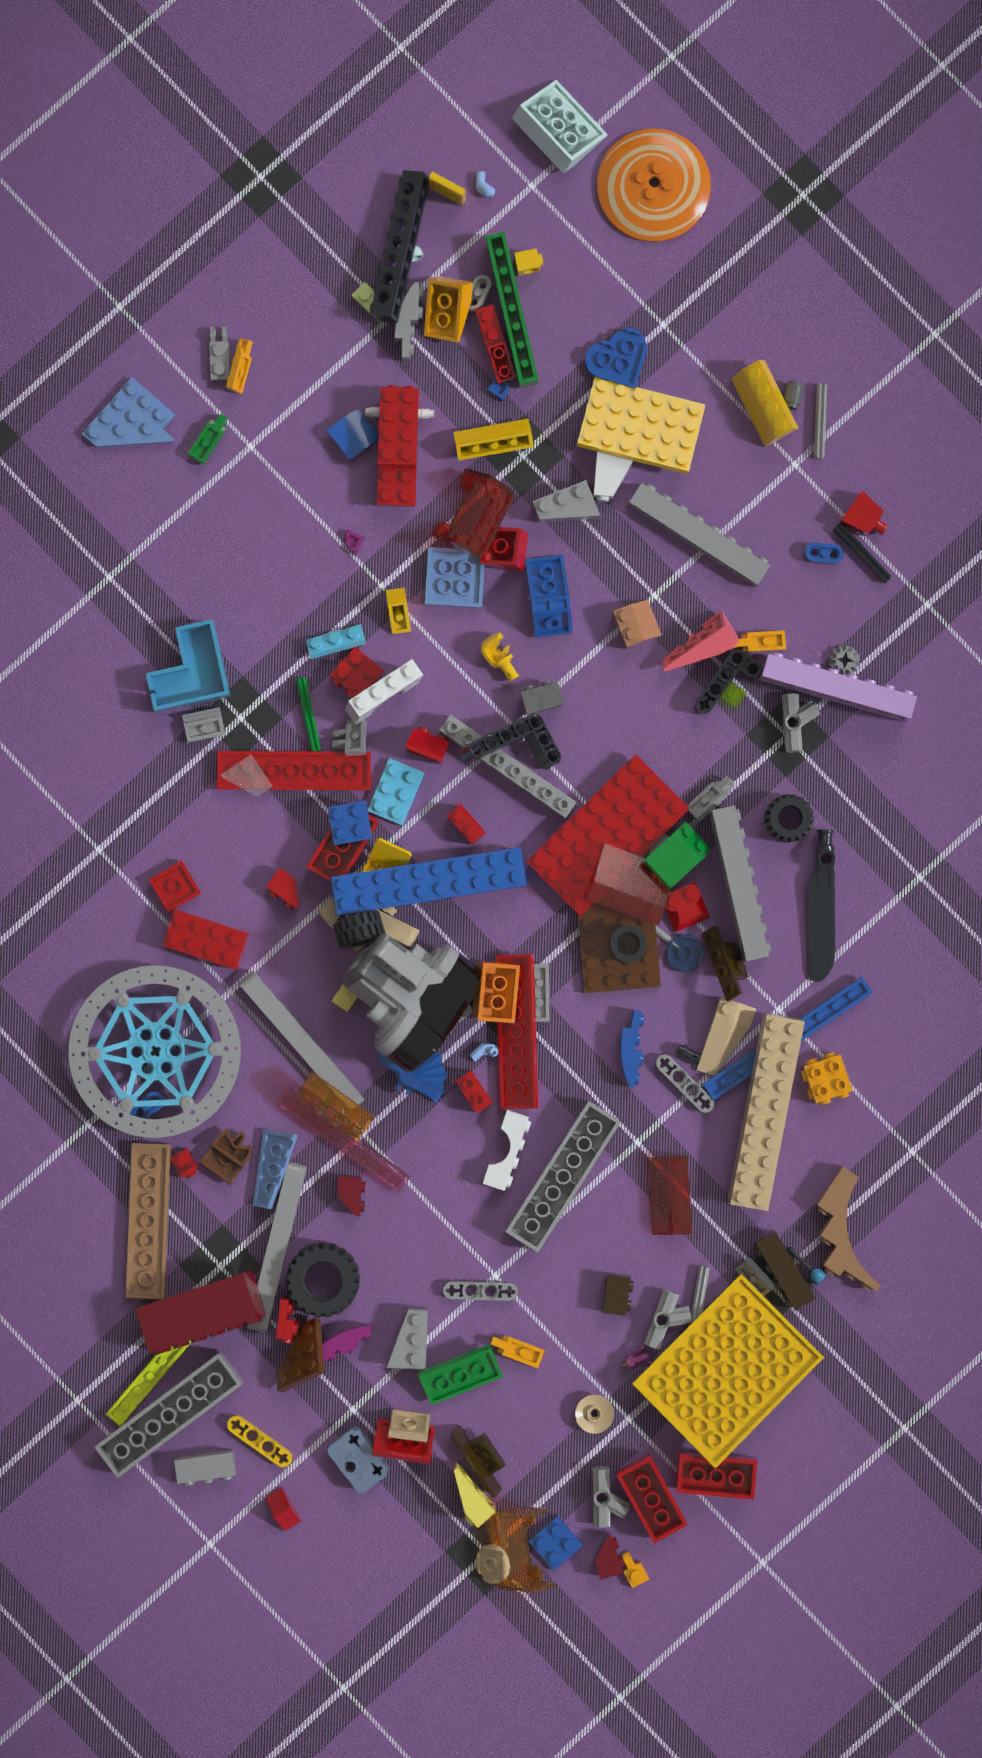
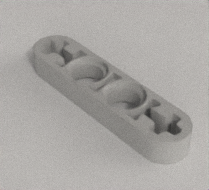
M663 1054L658 1056L656 1059L657 1068L698 1110L704 1113L710 1112L714 1108L713 1099L669 1055ZM663 1058L665 1060L668 1058V1064L671 1067L675 1065L677 1068H674L668 1075L666 1072L669 1070L665 1066L660 1067V1059ZM681 1071L684 1077L681 1082L673 1080L674 1072ZM689 1085H695L697 1088V1093L694 1096H689L686 1093V1088ZM700 1092L704 1094L700 1096L703 1100L709 1099L710 1101L708 1109L705 1107L702 1109L700 1107L702 1103L698 1099L696 1103L693 1101V1099L699 1096Z
M449 1281L444 1285L443 1294L448 1299L510 1301L517 1297L518 1288L511 1282ZM454 1285L455 1289H460L459 1285H463V1296H459L460 1292H454L453 1295H450L446 1288ZM469 1285L476 1287L477 1291L473 1296H469L465 1292L466 1287ZM498 1285L502 1286L501 1290H507L508 1286H511L515 1293H512L510 1297L507 1296V1293H501L502 1297H498ZM487 1286L495 1287L496 1293L493 1296L485 1294Z

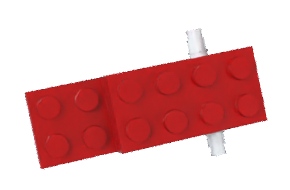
M394 385L380 387V407L365 408V416L379 417L377 506L416 507L419 418H434V410L419 409V389L411 385L406 387H395Z

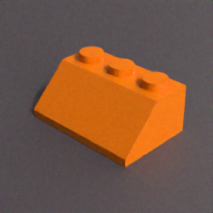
M477 961L472 1019L515 1023L520 965Z

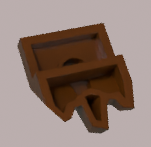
M227 1128L218 1135L199 1164L228 1185H231L251 1157L252 1146L241 1145L246 1137L242 1131L234 1138H231L230 1130Z

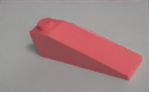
M722 610L701 625L703 629L698 634L692 633L684 646H678L661 661L665 672L722 654L727 650H732L739 642L737 634Z

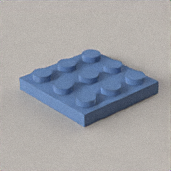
M428 547L425 605L482 608L485 565L480 564L482 550Z

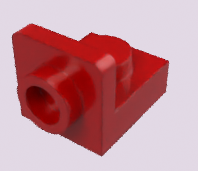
M187 1148L170 1158L181 1179L183 1177L189 1179L197 1174L195 1170L199 1166Z

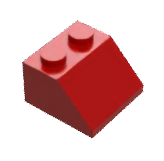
M485 526L480 564L503 570L524 571L529 534L522 528Z
M422 727L414 728L406 744V751L442 765L450 742L447 741L448 737L441 734L433 736L429 734V730Z

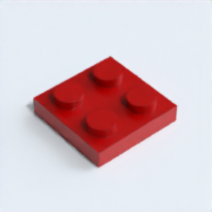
M182 860L149 879L168 913L202 894Z

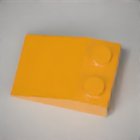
M442 276L428 280L424 336L457 343L460 341L471 304L473 282Z

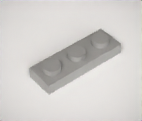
M534 964L536 1022H550L549 964Z

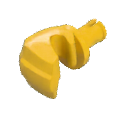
M500 632L495 633L483 641L481 653L494 669L497 667L501 668L508 682L518 677L519 674H517L510 663L513 657L512 654L508 655L510 645H507L501 651L499 645L504 637Z

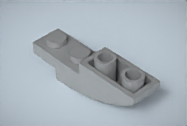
M419 282L413 284L404 298L395 329V342L402 343V361L410 362V356H414V344L410 343L411 337H414L415 326L411 324H419V318L423 316V307H419V299L423 300V288H420Z

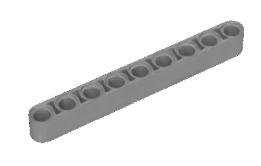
M254 971L239 982L243 990L350 1112L365 1100L361 1093Z
M288 1162L257 1286L266 1316L261 1317L262 1321L248 1325L247 1329L267 1333L307 1170L305 1165Z

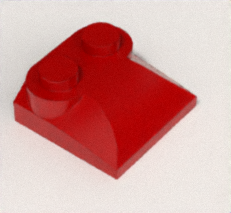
M696 882L660 897L675 932L710 918Z

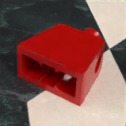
M864 491L860 492L839 522L865 536H868L872 529L882 535L888 527L887 524L879 520L884 511Z

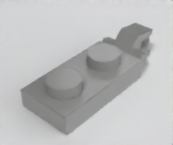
M727 775L720 782H712L687 805L690 808L688 812L700 822L730 793V789L735 785L734 782Z

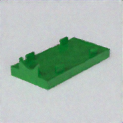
M490 1344L474 1348L465 1354L440 1364H434L430 1368L417 1372L431 1406L503 1377Z

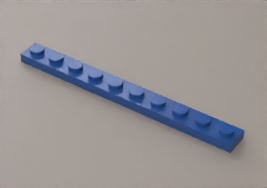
M863 977L858 978L799 1018L805 1021L801 1041L873 993ZM757 1047L703 1083V1086L713 1100L752 1075Z

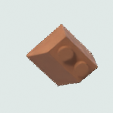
M648 600L627 605L614 610L612 613L626 649L662 636Z

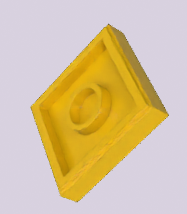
M431 172L429 176L430 189L463 206L466 201V190L435 172Z

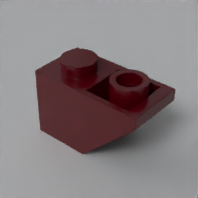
M339 1176L338 1197L355 1216L360 1217L361 1212L365 1210V1201L361 1200L362 1193H365L366 1181H362V1177Z
M611 1532L606 1534L594 1557L600 1580L623 1573L621 1567H625L622 1555L618 1556L616 1549L619 1548L616 1536L612 1537Z

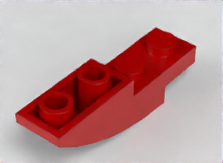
M494 304L476 309L475 312L497 383L515 379L516 375Z

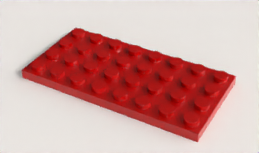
M635 754L526 862L581 916L690 808Z

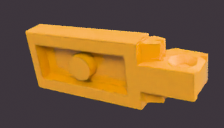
M239 339L235 356L232 360L230 374L227 378L226 388L238 394L243 393L252 360L250 351L253 342L248 339Z
M785 630L748 632L742 634V639H738L739 642L734 647L743 648V652L747 653L786 650Z
M505 1335L502 1339L492 1336L490 1342L491 1345L499 1347L498 1352L502 1353L503 1356L535 1368L539 1367L545 1349Z

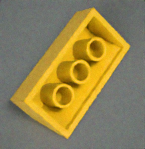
M758 360L743 368L731 379L765 447L799 429L765 360Z

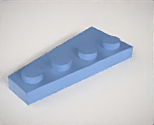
M263 1129L253 1206L267 1209L273 1208L298 1135Z

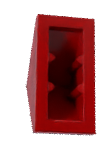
M283 1487L266 1496L274 1519L284 1531L301 1522Z

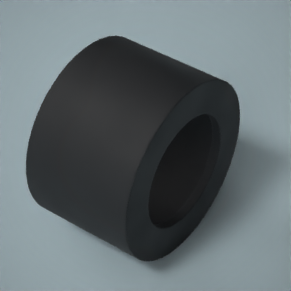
M627 925L615 930L610 938L609 946L611 953L616 959L622 962H633L640 959L645 953L647 940L639 928ZM631 932L639 938L640 947L635 954L624 955L618 950L617 940L623 933Z

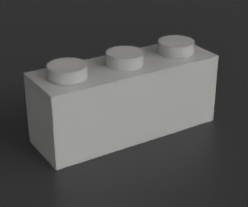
M233 1449L177 1457L174 1460L177 1484L182 1483L183 1486L193 1485L194 1481L201 1480L202 1483L213 1482L214 1478L230 1480L237 1473Z

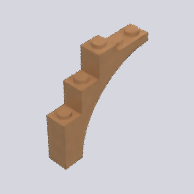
M840 1166L815 1203L819 1206L818 1211L826 1216L829 1213L831 1214L819 1232L823 1236L821 1239L829 1246L832 1243L834 1244L822 1264L826 1266L824 1270L832 1276L835 1274L841 1276L845 1270L847 1277L853 1281L855 1278L862 1281L861 1286L868 1291H871V1289L877 1291L881 1285L869 1276L859 1264L852 1251L847 1233L848 1203L859 1177L845 1167Z

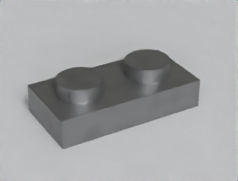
M750 1257L735 1268V1271L739 1275L742 1274L763 1296L776 1286Z

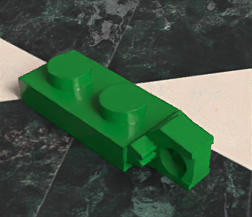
M220 413L216 421L211 420L208 422L189 450L188 455L202 465H205L225 434L226 428L224 425L228 418Z

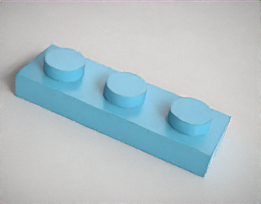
M359 624L307 639L306 643L310 657L314 659L366 644L362 626Z

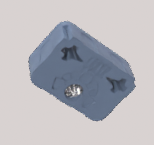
M358 1426L349 1428L331 1442L328 1447L329 1456L358 1493H365L388 1474V1464L383 1457L372 1456L373 1444ZM351 1434L353 1436L358 1435V1442H356L355 1440H353L352 1442L350 1441ZM348 1461L355 1463L353 1470L346 1468ZM374 1465L382 1467L381 1473L379 1471L374 1472Z

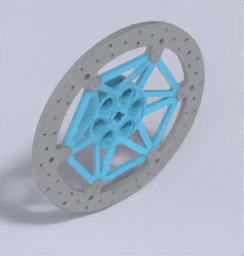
M141 966L118 973L106 980L83 1003L74 1020L69 1040V1065L72 1078L86 1105L95 1115L113 1128L124 1133L148 1138L169 1137L181 1134L209 1119L222 1106L232 1091L241 1061V1043L238 1027L229 1006L222 996L196 975L168 966ZM146 984H164L179 988L177 996L129 998L126 993L128 989ZM192 996L196 997L213 1016L220 1032L221 1042H213L189 1003ZM114 999L118 1006L96 1047H88L90 1032L96 1018L102 1009ZM173 1003L157 1022L150 1021L134 1007V1004ZM178 1008L175 1027L166 1024L165 1021ZM184 1009L190 1015L206 1043L185 1039L180 1034ZM129 1010L144 1022L143 1026L135 1029ZM123 1012L131 1034L130 1039L104 1047L103 1045L120 1013ZM145 1029L151 1032L149 1040L142 1038V1032ZM163 1029L170 1031V1037L167 1040L161 1037ZM174 1045H178L181 1049L178 1056H174L171 1053V1048ZM186 1045L204 1049L203 1051L186 1056ZM136 1046L142 1049L140 1057L133 1055V1049ZM154 1046H156V1048L160 1047L161 1050L159 1051V1056H157V1054L153 1055L152 1052L154 1051ZM225 1046L228 1047V1051L224 1050ZM123 1047L127 1048L126 1058L106 1054ZM206 1056L191 1088L187 1091L181 1071L183 1063ZM214 1056H222L221 1067L214 1085L207 1095L196 1104L192 1097ZM104 1060L131 1066L132 1071L125 1094ZM89 1061H96L121 1100L118 1107L109 1102L98 1089L90 1071ZM164 1062H168L172 1066L169 1073H165L162 1070ZM145 1063L152 1065V1071L149 1074L143 1071ZM175 1073L181 1093L167 1080V1078ZM139 1075L145 1078L144 1084L132 1095L136 1076ZM154 1080H159L176 1097V1099L137 1100ZM180 1105L184 1111L182 1114L163 1119H146L130 1114L133 1107Z

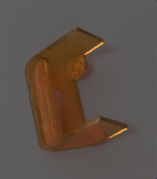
M521 1507L497 1510L487 1519L490 1545L500 1546L506 1552L510 1563L507 1578L501 1583L496 1584L499 1589L535 1593L556 1587V1582L543 1581L542 1570L537 1565L531 1564L527 1527L534 1525L536 1515L546 1513L547 1508Z

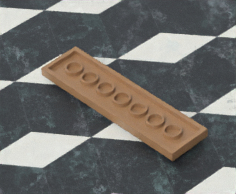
M132 1143L126 1298L165 1299L171 1144Z

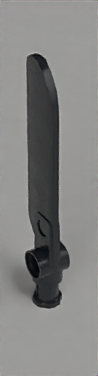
M817 830V833H819V845L817 846L816 856L817 869L808 878V975L815 982H820L828 976L835 960V846L832 845V833H834V830ZM824 853H828L831 857L830 862L827 864L821 861V856Z

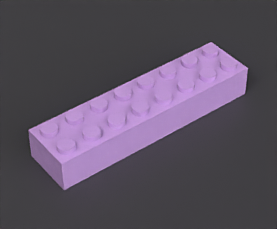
M776 652L768 654L764 660L759 678L760 681L903 722H907L912 717L917 696H914L912 691L905 689L897 691L894 690V686L888 684L879 686L876 685V681L865 679V681L858 680L856 675L849 673L841 675L836 669H820L821 666L818 664L809 663V665L802 663V660L793 657L790 660L783 658L784 655Z

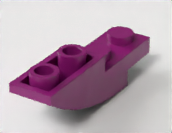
M365 1324L351 1327L325 1340L322 1343L324 1362L327 1360L331 1362L338 1355L337 1350L343 1355L347 1352L351 1354L358 1347L356 1345L361 1339L365 1341L372 1334L370 1330L373 1326Z

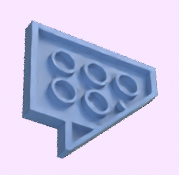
M131 377L82 432V435L96 447L173 443L175 439L163 429L171 422L175 414Z

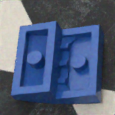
M359 409L354 410L327 429L328 433L350 461L379 441V435Z

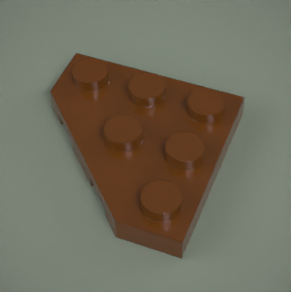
M313 1318L301 1324L297 1335L294 1337L276 1372L277 1391L279 1392L288 1391L324 1373L320 1319Z

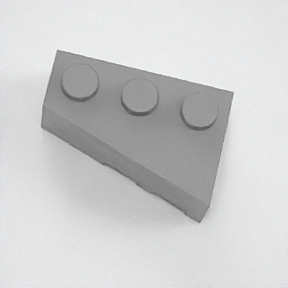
M586 480L537 499L532 503L539 523L600 519V513Z
M408 1308L387 1368L426 1369L428 1308Z

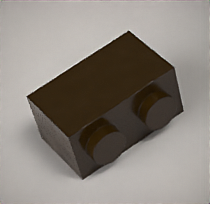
M607 1273L602 1307L603 1313L626 1316V1311L630 1312L631 1300H628L629 1292H633L634 1281H630V1276Z

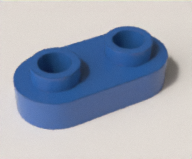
M813 542L806 547L804 552L806 559L815 563L834 565L843 558L842 548L835 544ZM811 550H816L817 556H812ZM830 552H835L836 558H831Z
M153 1091L139 1101L152 1100L154 1097H157L159 1100H165V1097L161 1092ZM163 1106L133 1107L130 1114L148 1119L163 1108ZM139 1108L144 1112L142 1116L137 1114Z

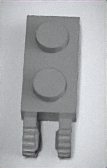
M210 327L211 381H225L230 374L227 327H222L221 335L223 341L216 342L215 327Z

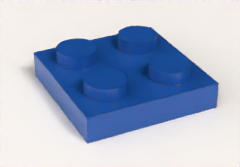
M366 800L328 807L334 845L373 839Z
M558 1515L528 1540L553 1571L583 1546Z

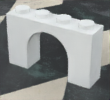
M411 659L349 700L345 710L355 725L372 715V712L380 704L400 691L404 694L419 684L423 674L413 659Z

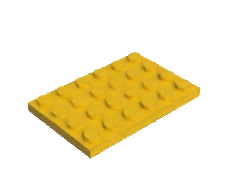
M595 377L577 446L688 474L705 404L638 387L634 389Z

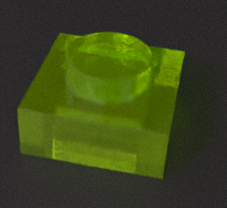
M731 682L720 698L736 709L747 692Z

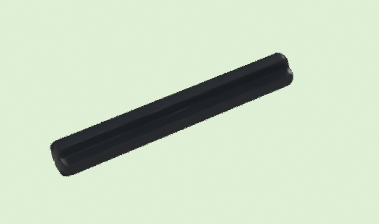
M839 523L833 529L883 583H886L892 577L842 523Z

